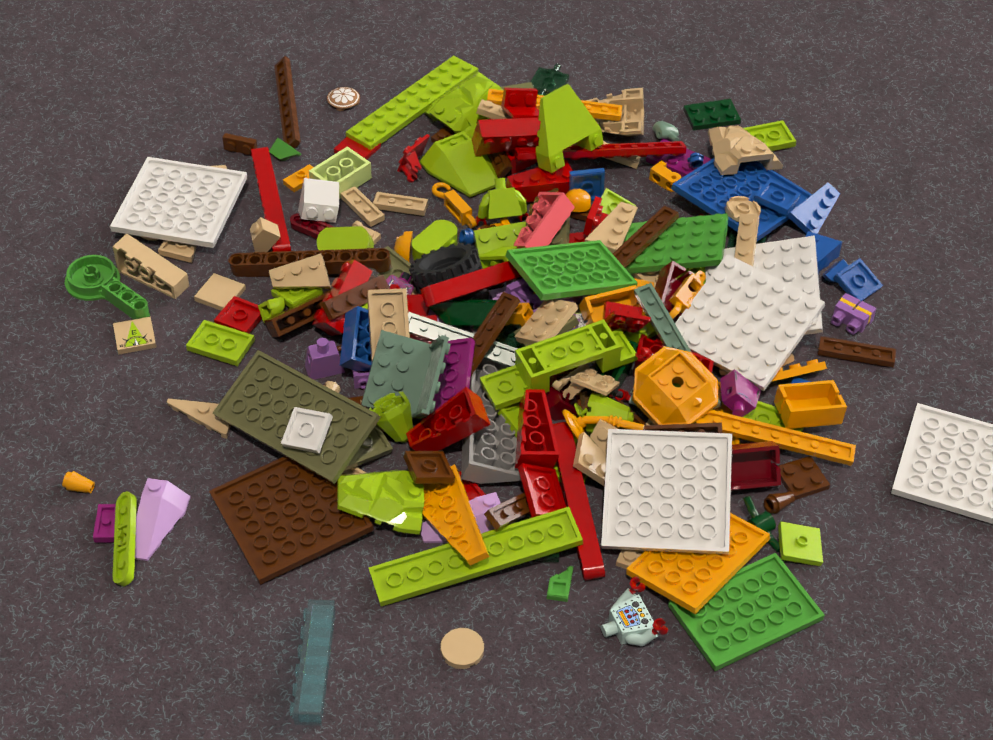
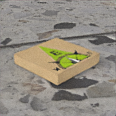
M151 317L113 323L118 355L156 348Z

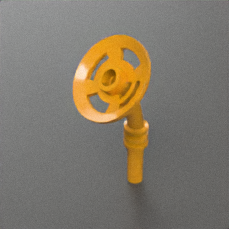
M563 410V415L577 439L581 433L585 432L586 424H597L600 419L614 427L617 426L618 429L620 427L630 430L644 429L643 424L623 420L622 417L618 418L617 416L613 417V415L580 416L577 418L570 411Z

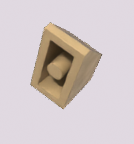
M261 217L250 228L255 252H268L281 237L278 225Z

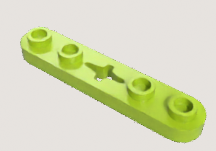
M127 491L120 494L115 508L113 581L121 586H126L133 581L135 567L137 499L135 495Z

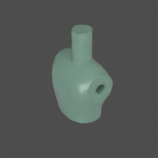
M658 121L654 124L652 129L658 139H670L672 142L680 140L678 138L679 131L674 125L665 121Z

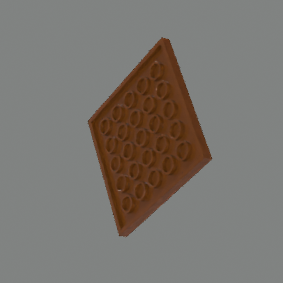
M286 456L209 491L212 500L260 585L374 530L367 515L360 518L337 509V482L335 484L329 482Z

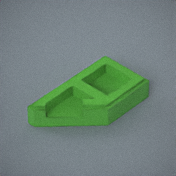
M280 138L276 139L269 150L271 154L281 161L301 156L299 151Z
M569 566L566 571L550 578L547 599L568 602L573 566Z

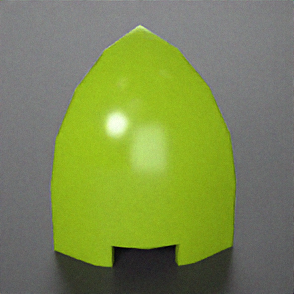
M284 297L270 299L258 305L263 322L284 311Z

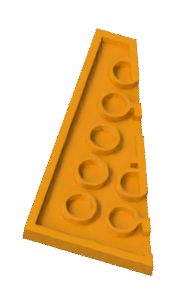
M454 464L450 466L455 476L453 484H423L424 508L422 516L471 566L490 556L459 471Z

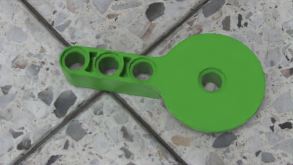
M101 255L83 256L72 262L68 267L65 287L67 292L74 298L85 301L105 299L132 319L150 317L146 299L120 282L119 270L107 257Z

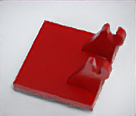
M428 134L423 138L419 137L414 142V145L407 146L403 151L404 155L399 161L400 165L397 171H403L407 176L408 182L413 183V179L417 180L416 173H418V170L421 171L422 167L418 158L423 154L430 137Z

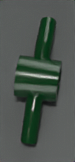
M751 496L744 497L743 501L752 517L747 522L769 533L770 540L768 543L777 553L780 552V544L771 533L776 528L773 516L767 511L759 514Z

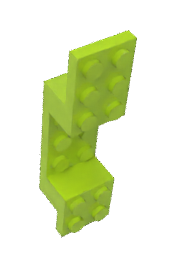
M603 319L516 349L514 366L480 377V384L494 409L498 410L521 402L526 389H544L545 393L549 392L550 376L592 361H596L603 373L637 361L635 350L622 330L611 331Z

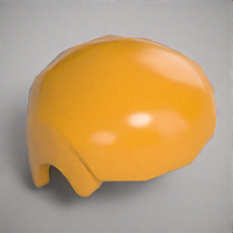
M572 189L566 193V197L575 207L572 212H585L590 209L591 197L587 191Z

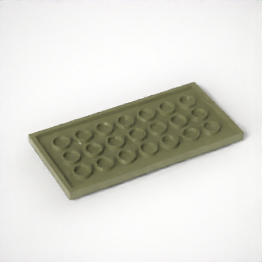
M259 350L213 411L214 416L333 484L337 482L380 419V416L375 412ZM294 407L332 415L333 418L319 454L284 447L281 444Z

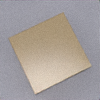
M213 273L194 298L196 302L222 311L234 296L240 297L246 287L245 284Z

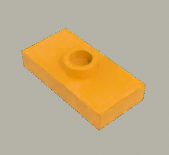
M310 164L283 179V184L293 192L298 191L303 186L304 178L309 179V170L314 167Z

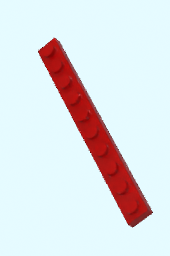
M682 141L602 144L592 151L578 145H571L562 151L564 158L578 160L581 157L596 159L597 157L614 158V156L629 158L632 155L647 157V155L664 156V154L679 156L686 153L687 147ZM515 147L517 160L522 162L530 161V159L537 160L536 147Z

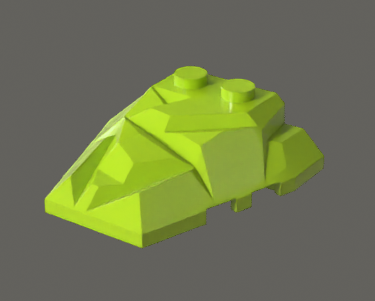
M478 72L437 98L424 113L435 122L440 121L455 134L464 131L473 136L478 120H488V117L476 114L481 100L487 101L489 89H503Z
M391 470L342 475L337 480V509L363 518L365 515L375 518L374 523L381 525L382 521L394 525L393 530L420 535L422 511L424 508L423 484H415L409 471Z

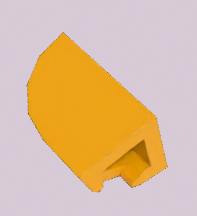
M406 231L402 236L397 237L394 251L408 262H410L413 231Z

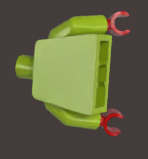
M505 178L494 179L495 189L489 190L483 196L479 205L478 216L475 218L477 226L479 221H483V225H486V219L518 216L520 222H522L523 216H526V218L529 216L526 199L514 187L506 188Z

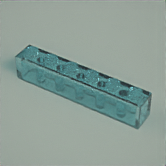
M309 599L308 607L303 610V621L306 622L305 626H301L300 638L303 639V644L298 646V658L301 659L300 664H296L295 677H298L297 683H293L295 703L291 702L290 716L294 717L295 725L322 726L336 614L335 600Z

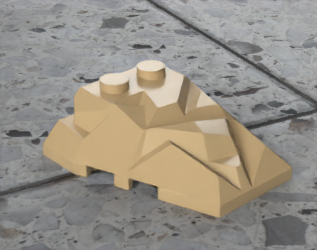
M643 88L621 90L622 94L613 97L612 93L607 94V98L603 100L597 98L586 100L622 105L621 121L595 119L602 132L622 136L644 135Z
M739 125L716 127L708 130L710 145L713 146L712 155L715 156L714 165L721 175L737 174L741 162L759 160L766 170L782 169L783 164L767 145Z

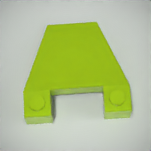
M569 84L540 98L539 121L541 123L540 130L537 132L539 146H536L539 168L553 173L564 167L565 162L562 150L576 142L578 146L590 151L604 144L600 126Z

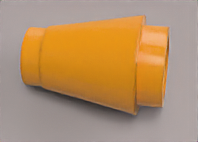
M75 471L67 472L62 483V487L66 488L67 491L90 494L95 486V482Z

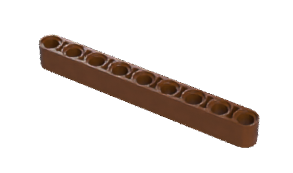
M385 248L235 253L228 259L231 272L236 277L270 276L269 270L318 254L323 256L327 274H341L342 271L340 269L346 261L348 262L353 259L373 271L372 273L387 272L392 267L390 253Z

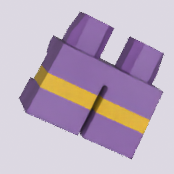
M845 293L835 305L831 324L840 326L844 323L847 325V332L853 335L858 331L862 333L867 324L870 325L874 320L876 308L863 301L860 302L859 299Z

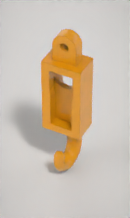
M443 182L432 186V194L444 199V206L462 226L466 224L469 228L477 226L476 220L472 216V209L454 189L451 190V187ZM443 187L446 188L448 192L443 193L437 191V189Z
M698 271L695 274L692 273L686 277L669 299L674 305V308L669 313L672 319L679 312L683 313L685 309L690 308L692 300L704 285L703 282L706 279V275L703 271ZM688 285H690L695 291H690Z

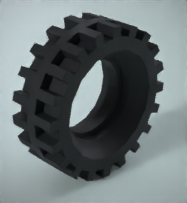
M459 243L458 245L450 244L449 247L442 246L438 250H431L429 254L421 255L422 258L414 260L415 263L410 265L409 271L417 293L421 294L420 289L483 268L475 246H471L469 243L466 245Z

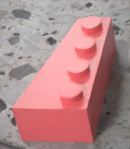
M539 192L537 196L539 201L533 204L532 209L534 211L531 216L527 217V225L521 229L513 246H517V249L548 246L552 242L556 233L560 231L561 226L575 208L563 192Z

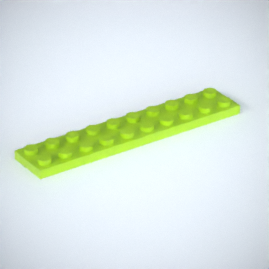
M452 56L346 131V137L372 150L422 115L437 98L478 73V68L456 56Z
M566 507L507 525L497 531L494 529L481 533L490 557L471 566L448 543L369 567V572L380 606H385L583 545L582 536L570 508Z

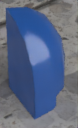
M843 259L833 264L822 276L829 282L837 283L833 277L849 265Z

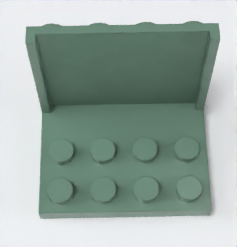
M381 330L361 405L374 409L373 404L378 399L389 393H395L398 396L400 395L399 392L403 391L410 402L413 421H419L428 416L429 413H433L435 407L433 397L440 388V382H438L439 374L444 372L445 363L443 359L445 355H448L450 349L449 337L441 335L429 344Z

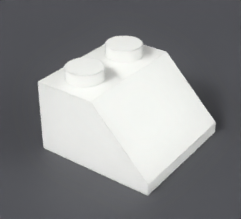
M304 178L298 208L301 219L336 223L339 209V182Z

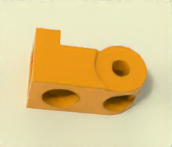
M661 160L650 169L649 180L670 192H675L671 189L672 184L681 179V175L666 168L667 164Z
M519 303L505 326L520 324L523 327L534 313L530 304Z

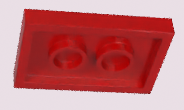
M525 463L518 467L532 518L566 508L556 469Z

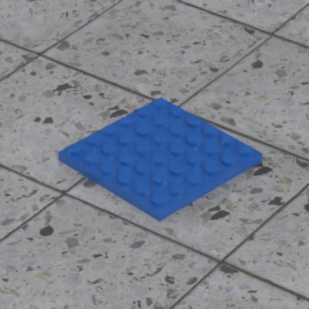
M715 158L674 182L671 188L680 196H683L711 215L726 214L725 206L731 197L744 196L753 202L757 193L769 179L801 193L799 200L787 214L812 195L777 172L766 170L759 161L741 162L737 174L721 175L714 165ZM757 202L761 209L757 233L758 241L789 220V218ZM728 216V226L738 232L739 222Z

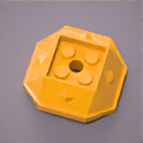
M664 346L635 369L632 401L655 425L694 424L717 406L718 380L691 352ZM673 383H677L681 387H675Z

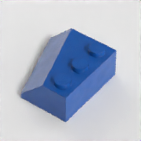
M356 306L345 313L339 366L354 371H370L372 363L368 309Z

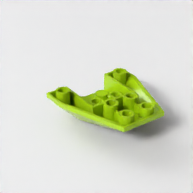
M464 131L434 142L420 160L421 166L430 175L469 197L494 188V179H498L488 155L475 156L472 135Z

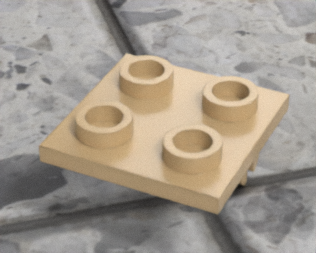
M584 368L571 377V384L563 391V397H567V394L570 393L569 400H571L575 395L580 394L585 387L603 395H608L619 386L620 382L615 381L611 376L597 374V371L594 369Z

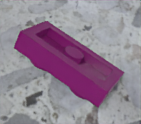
M98 504L93 533L94 543L114 542L116 504Z

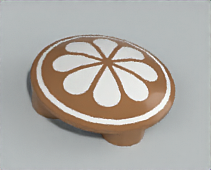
M340 87L329 92L327 101L336 110L344 111L347 108L358 105L360 103V95L352 88Z

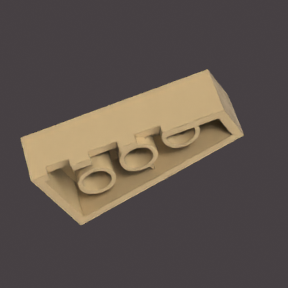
M124 235L113 246L119 273L174 299L189 287L186 272L130 235Z

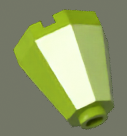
M402 391L399 392L400 395L398 396L395 393H389L374 402L375 408L373 410L371 407L369 408V410L380 416L377 425L392 439L401 443L408 441L406 433L413 428L410 402Z
M591 393L588 401V407L590 408L586 416L613 415V417H622L623 420L633 422L634 412H631L630 407L601 394ZM586 424L588 435L592 434L597 424Z

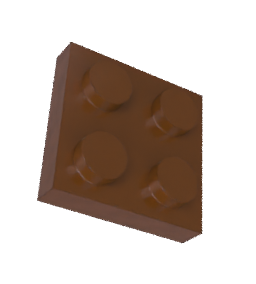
M405 451L403 458L415 484L454 483V473L443 451Z
M811 456L779 465L781 482L787 491H791L794 494L795 500L830 488V483Z

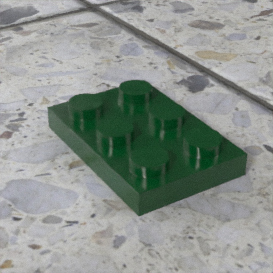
M731 99L690 104L683 107L693 131L741 123V118Z

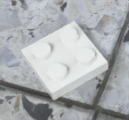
M294 407L281 444L284 447L319 454L332 421V415Z

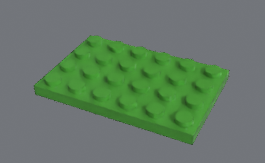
M728 214L678 218L625 269L630 274L660 271L661 268L671 261L678 263L686 269L718 266L724 257ZM647 221L632 223L624 242Z
M601 240L507 250L505 255L541 301L594 295L629 286H637L638 284Z
M776 553L741 568L696 614L671 600L668 603V607L714 671L824 620L825 616Z

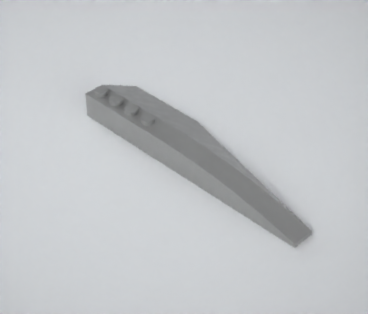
M470 325V333L475 334L479 328H471ZM500 333L495 339L497 342H500ZM482 359L472 374L469 389L481 397L491 425L463 438L461 479L479 484L521 481L519 470L515 468L517 437L514 435L515 431L513 430L512 432L510 430L511 426L505 423L506 420L502 414L498 415L499 409H494L480 384V377L508 367L486 359Z

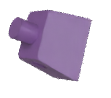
M319 338L317 344L307 347L305 368L309 378L315 380L345 373L344 367L339 366L340 356L334 341Z

